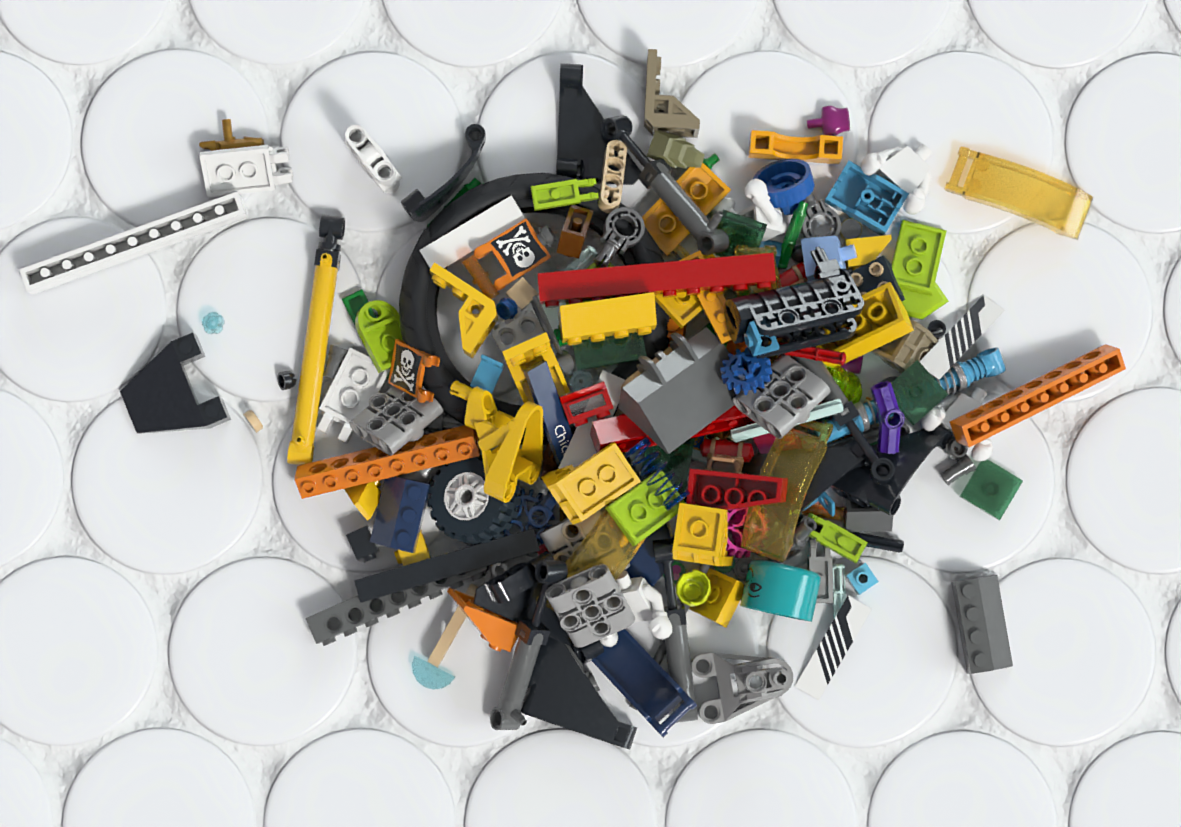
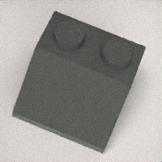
M843 498L845 530L848 532L892 531L893 516L881 512L872 506L865 508Z

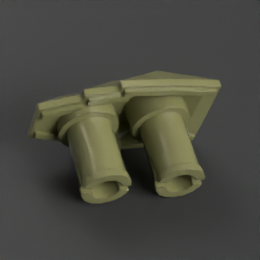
M655 131L646 156L653 160L664 159L670 167L675 169L676 167L687 169L689 167L701 168L705 154L697 150L694 144L687 142L686 138Z

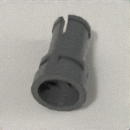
M330 345L329 358L323 376L334 379L348 350Z
M966 454L957 460L956 464L941 472L940 475L949 486L964 474L967 475L976 470V467Z

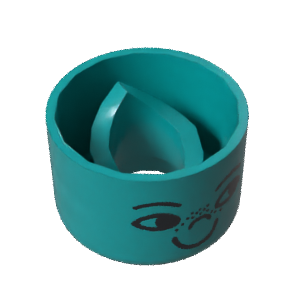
M752 560L748 566L740 606L812 622L821 577L818 573L803 568L765 560Z

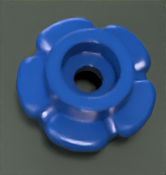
M501 298L496 305L497 314L504 320L513 319L518 313L516 302L510 298Z

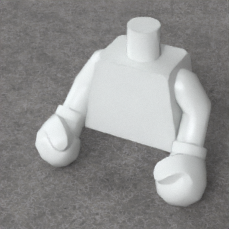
M921 144L915 152L908 146L905 148L894 147L883 150L880 153H870L864 157L861 162V170L865 175L870 176L876 172L885 180L909 193L903 205L905 212L915 215L924 208L931 181V175L928 172L931 167L925 160L932 154V151L926 145Z
M759 179L749 181L744 190L745 197L750 198L754 205L736 213L734 211L735 201L731 198H723L711 211L712 215L716 214L717 211L723 213L720 222L730 226L731 239L767 241L779 234H786L788 229L787 222L782 221V212L775 209L769 201L770 197L766 184Z
M976 386L970 397L960 393L959 395L951 394L939 400L935 406L925 411L922 415V427L927 431H933L940 425L952 431L950 421L982 406L987 392ZM991 437L974 445L971 453L974 460L986 461L992 454Z
M627 571L616 573L614 578L620 585L622 594L635 616L634 623L652 620L648 625L652 635L662 640L668 638L672 634V625L667 612L664 611L661 593L649 585L643 577L630 579ZM616 632L600 639L601 644L606 647L616 645L618 634Z

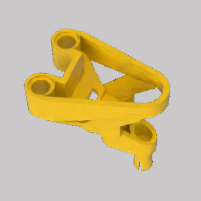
M456 380L450 387V394L467 401L464 424L476 430L479 438L478 446L482 451L485 472L484 493L507 503L515 493L517 479L532 485L539 477L543 461L542 406L531 401L525 402L516 416L513 417L502 411H497L493 396L489 391L478 386L471 388ZM526 428L522 449H520L519 446Z

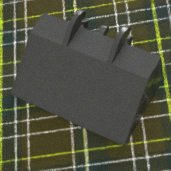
M707 327L688 341L681 334L672 333L670 336L673 341L671 340L669 345L673 351L668 355H665L661 350L656 352L655 357L659 360L656 364L646 356L638 357L641 363L636 366L641 374L622 387L618 408L667 454L671 453L735 405L733 398L737 394H735L734 388L728 390L727 385L723 384L720 368L724 367L722 361L729 360V352L724 344L721 345L718 337Z

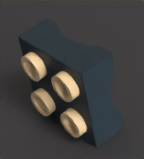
M884 256L850 272L861 296L891 282L901 302L905 300L894 276L891 264Z

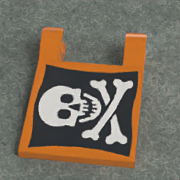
M527 218L474 250V255L477 259L483 258L492 251L506 272L504 276L494 282V286L498 291L551 258L545 246L538 240L537 234Z
M395 339L388 383L417 398V401L420 403H425V401L433 402L434 393L422 389L425 367H431L432 365L439 367L440 357L417 350L407 345L404 341Z

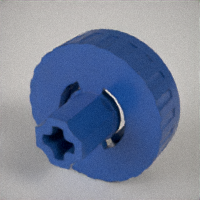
M783 159L772 162L761 168L753 177V179L762 180L766 184L770 203L774 208H780L784 215H792L799 202L806 199L815 187L809 164L800 159Z

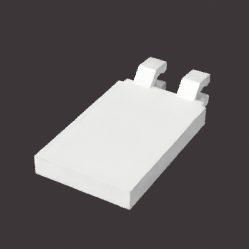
M261 145L200 152L199 155L207 197L224 196L234 192L243 194L275 190L276 185L292 183V168L276 170L275 163L289 162L290 154L288 147L273 149L272 146Z
M349 348L319 408L321 410L320 414L323 417L317 429L327 434L334 420L344 425L338 439L347 444L353 434L349 422L369 406L368 402L372 396L380 393L390 369L378 373L369 356Z

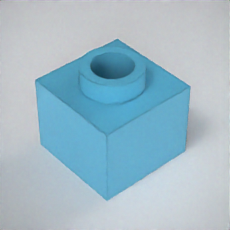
M866 563L861 564L845 575L857 595L862 594L879 582ZM861 574H864L867 577L865 583H861L859 581V576Z

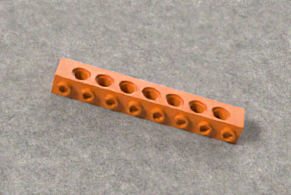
M1105 344L950 421L956 442L966 447H971L1125 370L1126 367L1120 349Z
M463 425L423 435L417 441L407 442L392 456L377 447L299 465L297 466L294 480L301 498L304 499L480 456L479 438L476 430Z

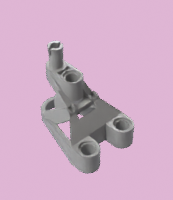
M711 652L697 655L691 662L692 672L700 678L716 676L719 698L707 700L699 707L700 718L708 724L726 722L769 700L780 697L791 688L793 683L791 667L785 661L777 658ZM723 658L747 660L749 662L733 665ZM701 659H705L709 663V668L704 673H700L696 668L697 662ZM778 663L782 665L785 669L778 667L763 668V665ZM732 673H735L739 694L737 697H734L730 677ZM754 675H758L762 680L761 686L757 689H753L749 685V680ZM750 703V704H748V705H746V706H744V707H742V708L736 710V709L739 707L740 704ZM710 705L715 706L717 709V714L712 719L706 718L704 714L705 708Z

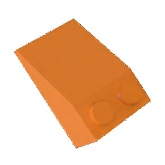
M449 588L447 591L481 633L480 637L489 642L488 646L499 652L502 649L511 652L518 639L515 635L518 623L474 604V597Z

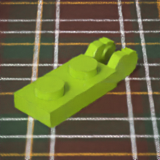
M591 178L578 181L573 179L531 186L534 210L596 200L599 198L598 193L591 192L579 195L578 187H592L596 185V179Z
M809 513L808 517L812 518L818 526L823 528L820 533L812 531L808 536L856 564L868 542L829 520L825 521Z

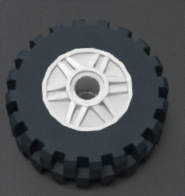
M481 454L478 457L453 462L449 465L444 464L440 467V474H435L432 479L435 482L433 487L430 486L429 494H431V499H428V507L432 508L430 516L432 520L437 521L435 525L439 530L444 531V534L450 538L472 545L491 542L493 537L499 539L504 536L503 531L505 529L510 530L513 526L511 523L512 519H517L519 514L516 511V507L521 505V499L517 497V494L520 493L519 485H516L515 493L507 503L485 494V472Z

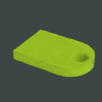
M381 300L370 301L358 311L355 326L378 373H381L391 368L395 339L402 340L400 317L398 311L391 304ZM368 309H375L378 312V318H372L368 313Z

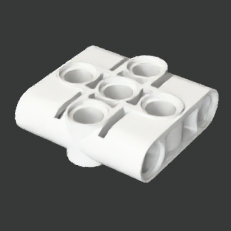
M349 126L345 132L346 139L343 140L383 192H396L400 185L399 180L402 179L401 175L362 126Z

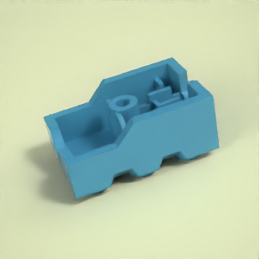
M848 161L824 202L836 210L844 212L851 219L866 225L873 232L883 236L909 193L877 174L865 175L860 166Z

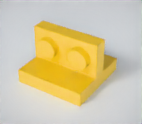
M709 568L706 575L711 582V593L706 602L698 606H690L689 610L727 628L742 598L744 585L732 577Z

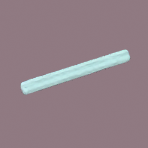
M835 399L818 404L810 411V417L804 423L843 412L842 401ZM755 422L732 429L731 437L734 442H739L769 432Z

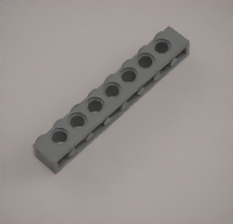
M486 566L469 571L464 575L448 577L443 584H437L436 581L426 584L425 591L420 594L416 593L413 588L404 590V600L400 603L393 601L392 594L376 598L383 602V608L379 612L372 610L371 603L373 600L360 603L359 596H355L305 619L316 644L322 643L323 646L335 642V637L342 633L346 637L358 632L356 627L363 624L367 628L379 623L378 618L386 615L387 618L399 614V609L404 606H408L409 609L422 604L420 599L429 596L431 600L443 595L441 591L448 587L457 589L463 586V581L472 578V581L485 576L484 572L488 568ZM353 608L360 609L362 613L361 619L356 622L350 618V611ZM333 617L340 620V627L336 631L331 630L328 625L329 620Z

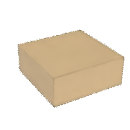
M522 277L506 292V295L514 300L517 306L523 310L533 301L532 297L538 296L539 293Z

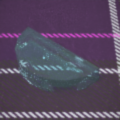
M414 656L412 662L413 674L417 682L423 687L433 690L442 689L451 684L455 679V676Z

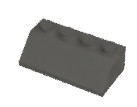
M992 575L951 582L967 674L1012 667L1013 662L998 576Z

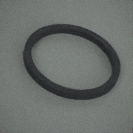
M533 300L530 303L543 331L547 333L550 344H553L548 329Z

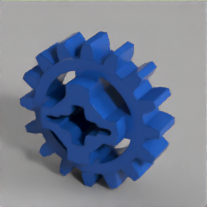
M747 347L744 352L736 349V355L729 353V360L722 361L724 367L720 368L723 384L727 385L728 390L734 388L735 394H738L741 390L744 392V395L748 394V390H752L755 394L757 393V387L764 389V382H770L769 375L772 374L770 359L752 356Z

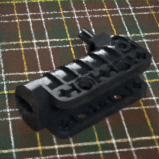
M819 246L810 252L816 264L813 274L815 280L727 299L724 306V316L728 333L735 344L745 342L744 334H746L749 322L752 321L755 322L759 334L764 335L761 336V346H770L771 340L769 337L775 336L776 339L783 338L788 342L783 345L779 344V350L756 356L757 358H766L853 337L857 328L854 318L862 312L864 300L848 270L840 268L836 259L829 260L824 249H821ZM842 325H845L846 327H850V329L847 330L845 327H841ZM819 329H828L831 334L823 335L819 332ZM802 334V336L807 337V339L804 340L802 337H799V335Z

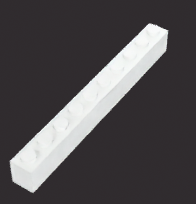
M234 192L19 269L26 291L33 295L248 218L240 194Z

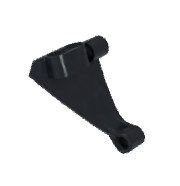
M560 63L556 175L580 180L594 178L596 179V184H601L604 153L610 141L602 136L600 128L604 118L583 87V65ZM614 150L613 157H617V151ZM627 152L623 185H634L638 181L641 170ZM614 165L608 166L613 171H619Z
M472 124L467 127L465 137L471 148L472 155L450 180L427 198L418 189H415L401 201L403 208L414 221L423 222L427 220L454 194L468 176L480 156L486 141V133L481 125ZM479 131L482 136L479 140L474 141L469 137L471 132Z
M939 425L933 431H927L922 428L920 431L902 435L899 441V452L895 454L878 452V444L872 445L873 449L878 453V458H887L894 464L895 472L892 479L884 485L875 484L869 476L871 468L869 464L866 467H857L849 471L834 483L831 488L841 497L862 507L869 508L872 506L881 512L893 516L900 507V493L935 447L940 449L946 448V444L952 438V431ZM879 466L876 468L879 476L884 477L888 475L885 467Z
M854 439L841 447L753 455L750 462H744L741 473L788 478L786 502L764 506L774 512L785 526L790 529L803 519L802 511L840 478L857 467H866L871 463Z
M545 551L527 563L522 562L512 566L476 588L473 603L517 623L519 619L532 620L543 585L536 580L535 567L540 560H554L549 552ZM547 600L541 622L550 630L549 637L569 645L582 664L588 663L604 653L600 640L584 647H575L566 630L561 627L558 616Z
M548 637L546 645L540 646L521 707V713L630 750L637 727L622 723L616 719L567 646L558 640Z

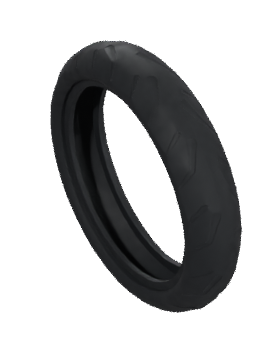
M529 173L497 178L480 184L444 208L423 231L411 253L403 275L399 296L402 340L410 347L440 357L439 367L434 365L425 367L422 385L427 391L433 392L434 398L442 408L463 425H465L467 401L450 394V387L456 380L471 387V383L455 368L445 352L437 320V301L440 287L431 279L430 267L421 254L420 249L511 195L522 214L550 213L567 217L571 205L535 211L531 186L573 180L574 178L551 173ZM595 186L578 187L579 195L594 192L598 193L599 196L600 189ZM612 196L607 198L609 203H611ZM599 198L581 202L580 204H573L593 210L589 228L602 237L604 234V222L610 213H605L599 208ZM620 202V205H619L618 208L626 207V206L623 205V204ZM618 218L614 223V227L619 234L624 236L633 235L635 229H633V225L625 219L619 220ZM646 227L642 238L635 246L627 248L625 253L621 255L619 252L624 246V243H622L616 252L625 266L664 262L657 243ZM656 301L657 325L655 330L646 335H638V332H634L625 355L611 374L626 380L638 371L636 365L641 363L638 357L646 356L653 360L656 352L659 350L663 352L668 348L667 324L671 317ZM493 398L497 411H502L510 416L515 417L521 408L520 405L510 404ZM589 399L570 405L572 416L584 413ZM573 423L569 425L572 435H574L577 428ZM543 427V445H546L548 439ZM526 428L524 430L523 437L520 443L521 445H523Z

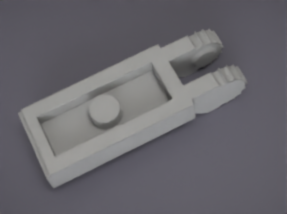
M810 539L808 567L810 571L818 573L821 577L816 603H833V568L830 549L823 546L824 557H816L817 543L815 539Z

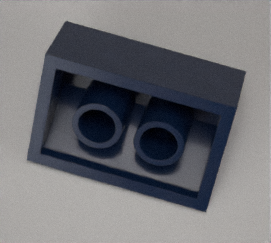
M397 476L384 479L370 542L415 553L431 484Z

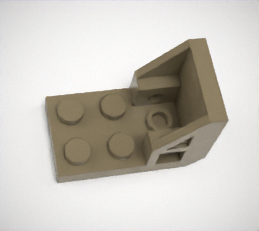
M648 49L644 127L652 136L655 131H661L679 137L698 138L700 119L674 96L659 95L660 79H656V75H660L662 57L657 56V49Z
M910 319L914 331L870 352L879 356L884 363L909 380H915L918 384V377L924 380V375L928 373L918 363L939 341L927 328Z

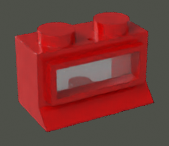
M604 381L560 397L569 425L574 423L575 427L589 423L587 420L589 417L596 415L597 419L611 415L609 410L614 408Z

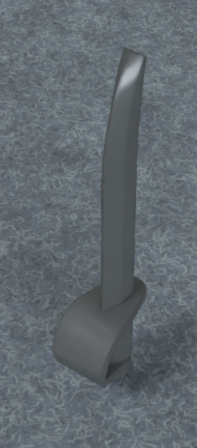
M537 295L532 298L557 351L555 357L565 375L572 376L574 361L568 351L561 350Z

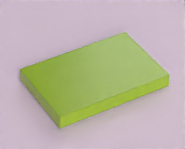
M906 220L901 221L891 264L894 276L901 289L932 296L947 230Z
M660 468L605 509L634 547L676 516L679 503L685 502Z

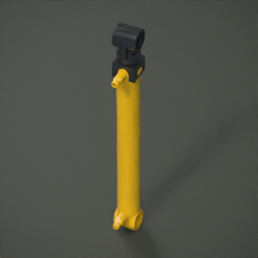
M322 215L320 220L319 237L324 238V241L318 243V249H316L315 272L292 437L287 455L288 464L303 465L313 461L314 438L334 294L341 261V245L337 244V240H343L345 217Z

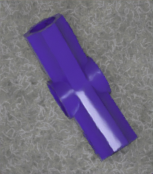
M879 382L870 388L877 409V420L879 421L877 451L895 454L899 452L900 428L904 424L905 418L904 414L899 410L891 382ZM893 413L892 420L888 422V416Z

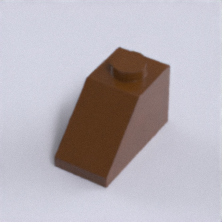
M575 205L570 206L556 253L579 259L593 210Z

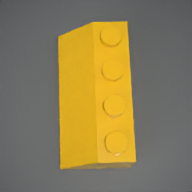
M891 282L862 295L864 307L862 312L854 318L857 328L853 337L816 347L845 352L846 364L914 331L908 313ZM842 325L841 327H845L847 330L850 329V327H846L845 325ZM823 328L825 331L823 335L831 334L828 329ZM823 362L830 370L840 366L839 364Z
M654 292L559 306L558 321L562 343L568 342V345H578L582 343V340L591 339V342H599L605 340L607 336H614L616 339L628 337V333L638 332V335L652 333V330H655L657 325Z

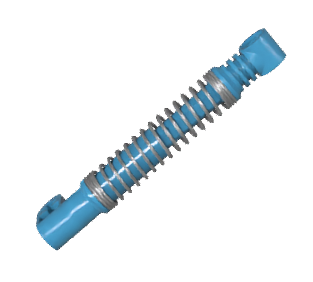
M990 348L978 353L976 357L966 360V362L957 361L940 379L933 377L932 374L931 378L925 374V382L921 377H918V384L915 380H911V386L905 382L904 387L898 385V389L895 390L893 388L899 410L902 413L908 414L909 410L915 411L916 407L927 406L929 402L934 403L936 399L941 400L942 396L948 397L949 393L953 395L955 391L960 392L970 387V384L984 377L999 375L1006 371L999 348ZM940 393L941 397L937 398L936 394ZM873 396L871 401L865 399L864 404L861 402L854 404L860 413L859 418L854 422L861 432L869 430L870 427L875 428L876 424L879 425ZM933 396L934 400L931 401L929 397ZM920 401L921 405L917 406L916 403ZM891 413L888 416L887 420H889V418L892 419L894 414ZM830 416L805 423L812 443L817 446H823L851 434L847 427L838 431Z

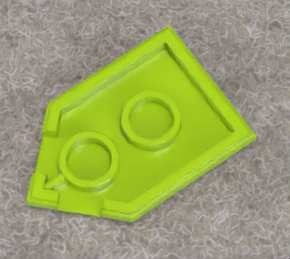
M936 282L932 296L901 289L905 298L902 304L911 318L922 320L949 302Z

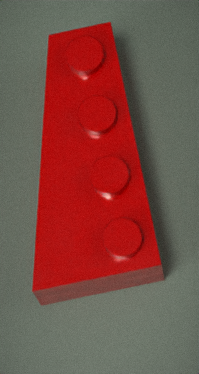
M690 469L686 504L728 511L786 502L788 478Z

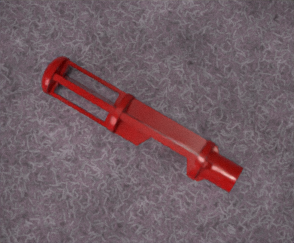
M778 342V344H780V345H783V344H787V343H788V342H785V343ZM809 347L783 353L815 361L839 364L840 366H843L846 362L845 352L822 349L820 347Z

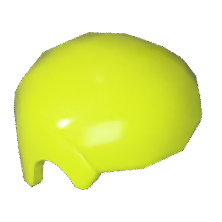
M696 569L682 574L676 584L677 597L683 604L693 607L703 604L711 593L709 578L705 573Z

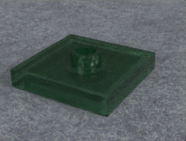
M918 360L891 382L899 410L912 425H915L948 395Z
M987 459L986 461L979 462L959 497L995 519L1000 520L1023 480Z

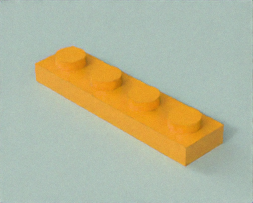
M699 250L679 261L704 259ZM710 290L700 291L701 294L696 296L721 345L732 340L725 322L724 306L726 299L722 293H710Z

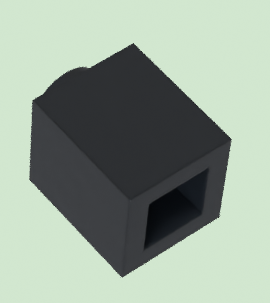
M369 526L362 527L346 535L358 561L363 559L364 563L377 558L376 553L380 552L378 545L370 542L372 532Z

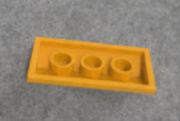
M703 162L701 168L689 167L677 180V183L705 216L731 191ZM661 198L642 216L646 229L657 243L659 249L667 256L690 234Z

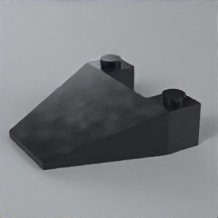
M190 333L171 341L120 391L137 434L209 429L231 420L223 398L218 396L199 404L189 381L184 365L206 357L196 334Z

